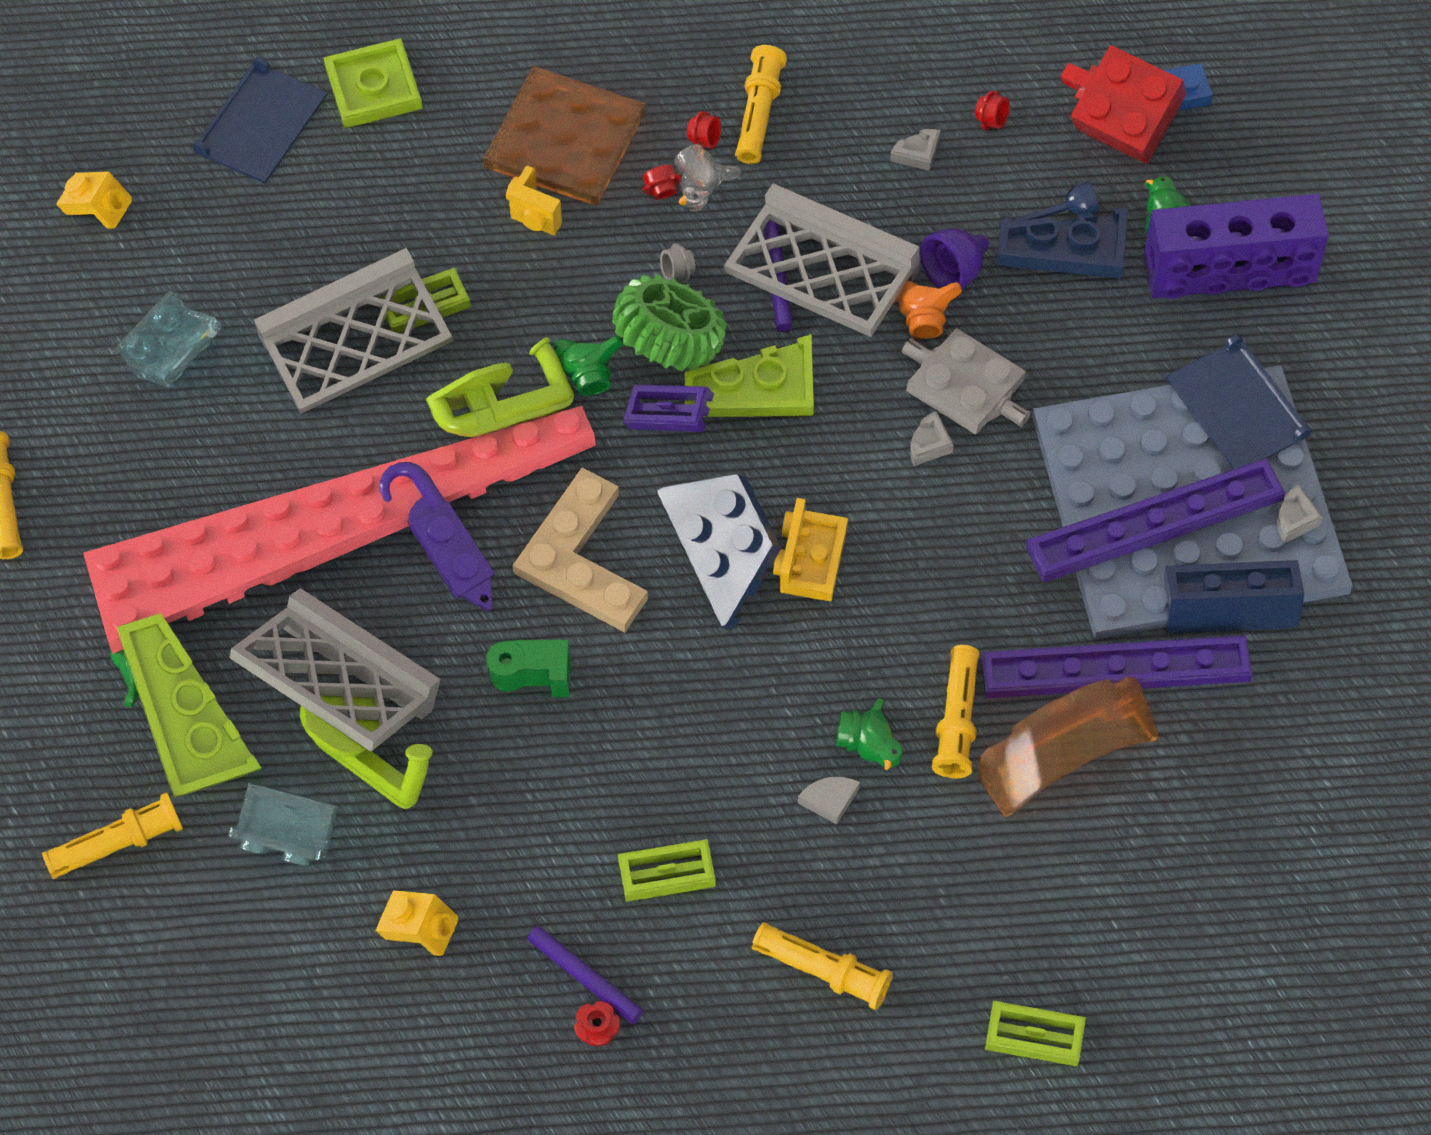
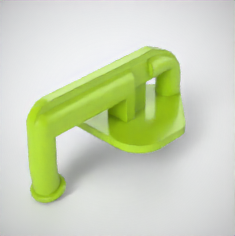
M548 337L542 339L529 351V354L531 356L535 355L550 386L498 401L495 395L502 390L513 372L510 363H499L472 371L426 398L431 413L439 427L448 433L459 436L477 437L567 409L573 402L574 394L561 362L549 344L550 339ZM469 407V413L454 417L452 410Z
M320 696L321 700L329 705L344 706L343 697ZM352 697L353 706L376 707L374 698ZM300 706L299 716L301 724L320 749L397 806L408 809L416 804L427 774L429 759L433 754L431 747L424 744H415L406 749L405 755L409 761L404 776L375 753L349 738L303 706ZM356 719L359 725L371 733L380 727L378 720Z

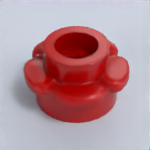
M989 91L986 96H981L978 99L975 107V117L981 122L982 129L989 130L990 127L1001 129L1005 125L1010 111L1009 99L1000 96L998 91Z
M700 111L696 117H692L689 120L687 138L695 144L694 148L697 151H702L703 148H715L721 135L720 119L717 116L710 115L708 111Z
M673 165L655 167L642 176L645 184L643 192L653 195L656 200L671 197L678 191L677 186L682 179L681 175L676 174Z
M597 1001L594 1005L585 1004L579 1008L575 1015L577 1023L574 1025L576 1035L580 1040L591 1046L606 1045L619 1032L620 1018L614 1014V1008L606 1002ZM598 1019L601 1021V1025L594 1026L592 1024L593 1021Z

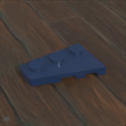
M1128 207L1115 208L1112 215L1094 217L1092 212L1077 213L1075 220L1056 222L1052 218L1047 217L1002 223L997 265L1122 279Z

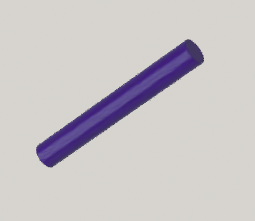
M769 219L763 229L764 240L781 236L779 224ZM782 247L768 250L772 264L784 261ZM786 272L776 273L778 282L787 285ZM772 294L776 330L788 332L793 328L790 302Z
M536 926L529 933L527 940L603 1002L610 1004L614 1011L633 1025L640 1019L644 1012L641 1007L544 929Z

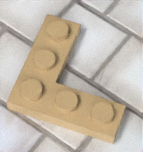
M581 468L514 562L513 573L625 633L648 600V592L578 555L619 496V486Z

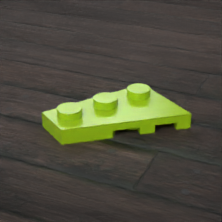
M812 334L797 338V343L779 349L776 348V345L760 349L759 355L739 361L735 358H730L700 367L697 371L685 372V386L709 387L714 393L713 400L707 401L706 404L710 409L708 417L813 416ZM685 400V404L694 405L695 401Z

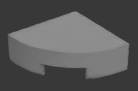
M923 129L919 131V134L899 140L891 151L890 162L930 171L940 140L941 130Z
M937 411L924 417L912 436L910 457L913 466L953 453L954 445Z
M1299 485L1286 494L1279 509L1277 528L1284 544L1321 526L1323 520L1321 514Z
M846 777L820 779L810 784L800 793L798 804L838 824L857 794L860 782Z

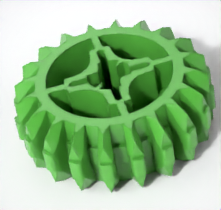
M643 275L640 280L632 279L629 285L624 287L623 292H620L616 300L612 323L616 326L615 333L624 338L623 344L625 346L635 349V355H644L649 358L650 363L656 361L661 363L665 369L669 366H674L678 371H683L686 367L697 371L699 366H708L716 353L720 352L724 343L723 338L727 323L722 319L723 312L715 308V301L703 297V291L691 289L689 283L683 285L677 283L675 278L669 281L660 275H656L654 279Z

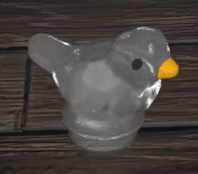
M700 144L685 148L674 159L677 167L676 172L681 175L679 189L683 197L679 200V204L686 206L693 212L702 210L708 202L709 196L723 181L735 179L741 175V170L738 166H724L712 161L710 152L705 151Z

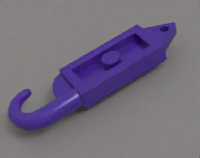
M399 462L391 465L382 474L380 479V493L384 501H391L390 484L396 477L405 476L412 480L422 497L415 502L409 512L408 522L411 531L455 599L457 600L461 597L490 612L492 609L491 578H493L495 573L450 503L445 501L429 474L421 466L412 462ZM480 597H486L487 602H481Z

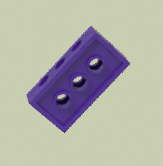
M1319 194L1152 210L1143 255L1151 298L1166 297L1168 299H1178L1185 295L1207 293L1219 295L1226 291L1244 289L1260 291L1267 287L1284 285L1301 287L1317 282L1329 237Z

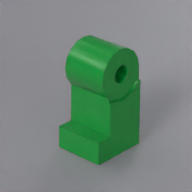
M568 640L503 641L493 645L487 652L486 662L490 681L500 691H516L522 686H550L552 697H570L571 653Z

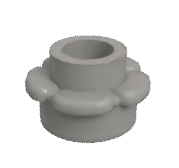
M678 243L673 244L670 249H665L661 252L660 266L665 280L670 281L672 278H675L680 284H685L689 280L690 274L695 272V260L692 252L685 250Z

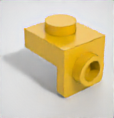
M527 165L520 177L515 176L511 180L506 192L511 218L522 222L533 231H544L555 236L562 225L561 202L559 199L537 191L535 168Z
M110 172L75 173L67 181L65 191L56 205L66 215L94 214L107 229H114L132 202V197Z
M393 891L375 931L385 940L420 943L431 954L442 956L458 922V915L435 894Z

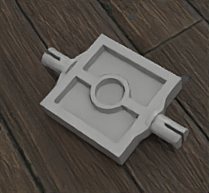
M956 328L940 346L933 350H929L913 338H910L905 343L902 353L921 364L918 371L908 380L906 391L976 435L988 421L999 415L1005 416L1019 427H1023L1029 419L1031 412L1011 401L1012 394L1024 382L1026 371Z

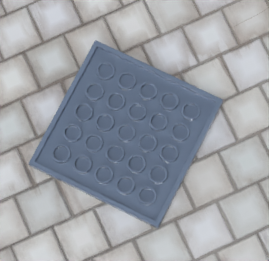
M1282 365L1264 368L1295 409ZM1171 385L1033 408V423L1063 527L1233 470ZM1304 439L1267 459L1285 491V496L1291 489L1299 485L1323 517L1321 526L1284 544L1277 528V517L1283 502L1281 501L1077 571L1076 576L1094 640L1166 627L1169 603L1164 579L1165 566L1298 560L1305 593L1303 602L1350 594L1353 585L1306 440Z

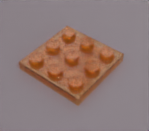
M533 66L483 158L484 168L514 178L515 176L520 177L528 165L535 168L537 186L597 206L645 114V103Z

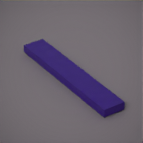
M1265 458L1027 539L1026 549L1042 582L1045 583L1284 500L1285 491L1268 459Z
M1246 635L981 652L985 699L1251 682L1252 678Z

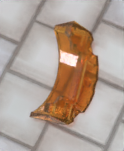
M1126 677L1114 685L1110 679H1106L1074 690L1068 695L1047 704L1012 728V734L1007 739L994 746H990L980 756L978 777L1003 816L1007 817L1016 812L1044 788L1081 765L1111 751L1159 739L1158 731L1140 684L1135 677Z

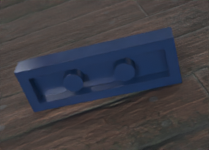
M1298 560L1165 566L1164 579L1169 603L1166 625L1168 633L1297 628L1299 626L1305 593Z

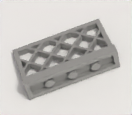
M772 184L765 194L766 204L725 263V273L872 337L906 282H913L919 273V246L776 184ZM770 219L784 226L787 234L764 240L762 231ZM809 239L821 242L822 251L803 256L800 255L797 242ZM791 244L795 258L772 264L768 250ZM760 252L763 253L766 262L765 266L754 269L740 265L745 256ZM845 255L858 259L860 266L837 272L833 258ZM827 260L831 274L808 279L804 266ZM799 268L802 282L791 285L778 282L776 273ZM887 271L896 275L891 284L874 288L870 278V274ZM863 276L868 290L845 296L841 282ZM835 284L839 298L821 301L814 297L812 290ZM872 300L875 310L868 321L851 314L849 306Z
M407 248L254 319L258 336L264 348L267 349L300 414L453 342V337L421 280ZM410 283L413 284L418 293L413 308L392 302L397 289ZM387 295L385 300L380 299V297ZM422 303L424 304L427 312L420 310ZM366 304L382 308L376 326L354 320L357 309ZM388 310L410 316L404 335L382 328ZM349 313L347 318L342 317V315ZM416 319L434 323L439 332V335L426 341L410 337ZM333 322L344 326L337 344L316 338L321 325ZM350 328L372 334L366 353L344 347ZM310 331L309 336L304 335V333ZM379 336L400 342L395 356L385 359L372 355ZM290 340L306 344L299 362L282 358L277 346ZM407 345L413 346L406 350ZM312 346L334 352L327 371L306 365ZM341 355L362 360L357 374L346 377L334 373ZM369 363L375 364L368 368ZM288 368L296 370L293 378ZM302 373L323 378L324 381L320 391L303 399L298 389ZM331 381L336 382V384L329 387Z
M301 588L289 596L287 608L232 647L229 657L371 752L415 716L422 720L432 712L441 680ZM284 629L296 638H279L278 631ZM253 650H273L274 659H259L250 652ZM281 651H303L305 660L282 659ZM313 652H319L331 661H314ZM285 673H308L309 682H294L286 677ZM316 674H339L340 683H318ZM348 675H354L366 684H349ZM320 696L343 697L344 706L329 705L321 700ZM352 697L374 698L376 707L353 706ZM383 698H389L403 708L385 707ZM356 719L378 720L380 727L371 733L359 725Z

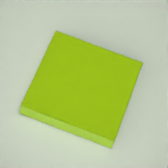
M401 38L323 57L344 129L423 109L422 100Z

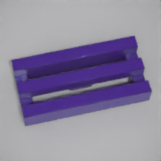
M633 384L623 423L629 429L704 432L706 424L702 421L703 416L708 417L710 409L706 404L707 401L713 400L714 393L709 387ZM640 399L695 401L694 405L672 404L671 402L660 401L657 403L639 402Z

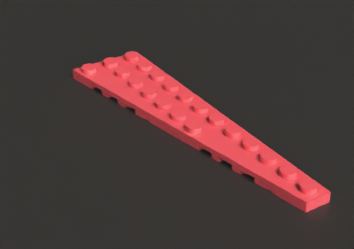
M579 406L84 552V558L112 654L123 650L117 631L118 626L159 613L162 614L167 623L184 616L187 617L188 621L204 615L203 608L224 599L230 604L244 598V592L251 587L261 583L272 586L290 578L293 574L309 570L408 527L407 520L410 509L422 495L410 478L399 476L390 484L391 501L385 502L380 493V479L382 474L391 465L399 462H412L421 466L429 474L445 501L451 502L467 494L473 499L487 493L486 488L492 483L502 479L509 482L529 475L536 469H543L596 446L594 432L583 407Z

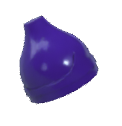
M949 228L938 230L929 234L921 243L920 259L927 277L938 289L957 282L963 290L979 274L982 268L984 253L989 248V242L984 235H973L961 229Z

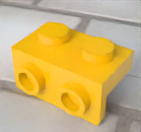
M797 498L794 512L786 511L782 537L788 538L786 549H781L775 559L773 575L780 576V593L832 602L848 528V518L805 511L806 499Z

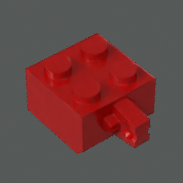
M1112 45L1107 49L1098 67L1092 65L1088 72L1068 63L1060 77L1063 84L1077 91L1075 99L1079 102L1071 114L1075 128L1147 165L1187 94L1182 79Z

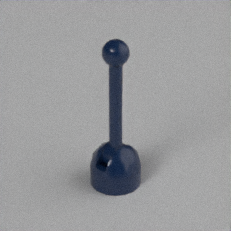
M1089 181L1078 184L1068 191L1065 202L1016 219L1003 218L999 223V228L1001 229L1002 223L1045 218L1069 210V212L1076 216L1077 213H1099L1096 194Z

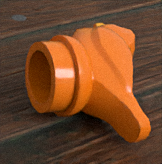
M907 281L894 302H899V309L906 317V325L909 327L910 335L917 339H933L943 333V325L946 322L944 311L949 302L962 292L961 285L957 282L938 289L919 286L915 282Z

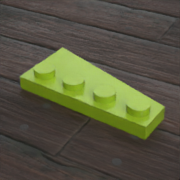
M159 613L118 626L117 631L174 799L260 771L261 766L249 752L240 738L239 732L223 712L213 692L192 664V660L162 614Z

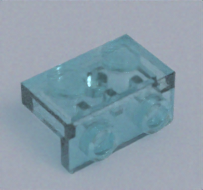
M168 291L118 344L117 350L136 377L169 387L173 381L182 375L183 370L193 359L208 347L210 341L222 328L215 317L188 309L176 292Z
M248 783L237 827L230 828L228 837L241 840L239 846L241 849L266 854L267 848L284 852L282 857L284 861L309 866L310 859H325L339 806L263 785Z

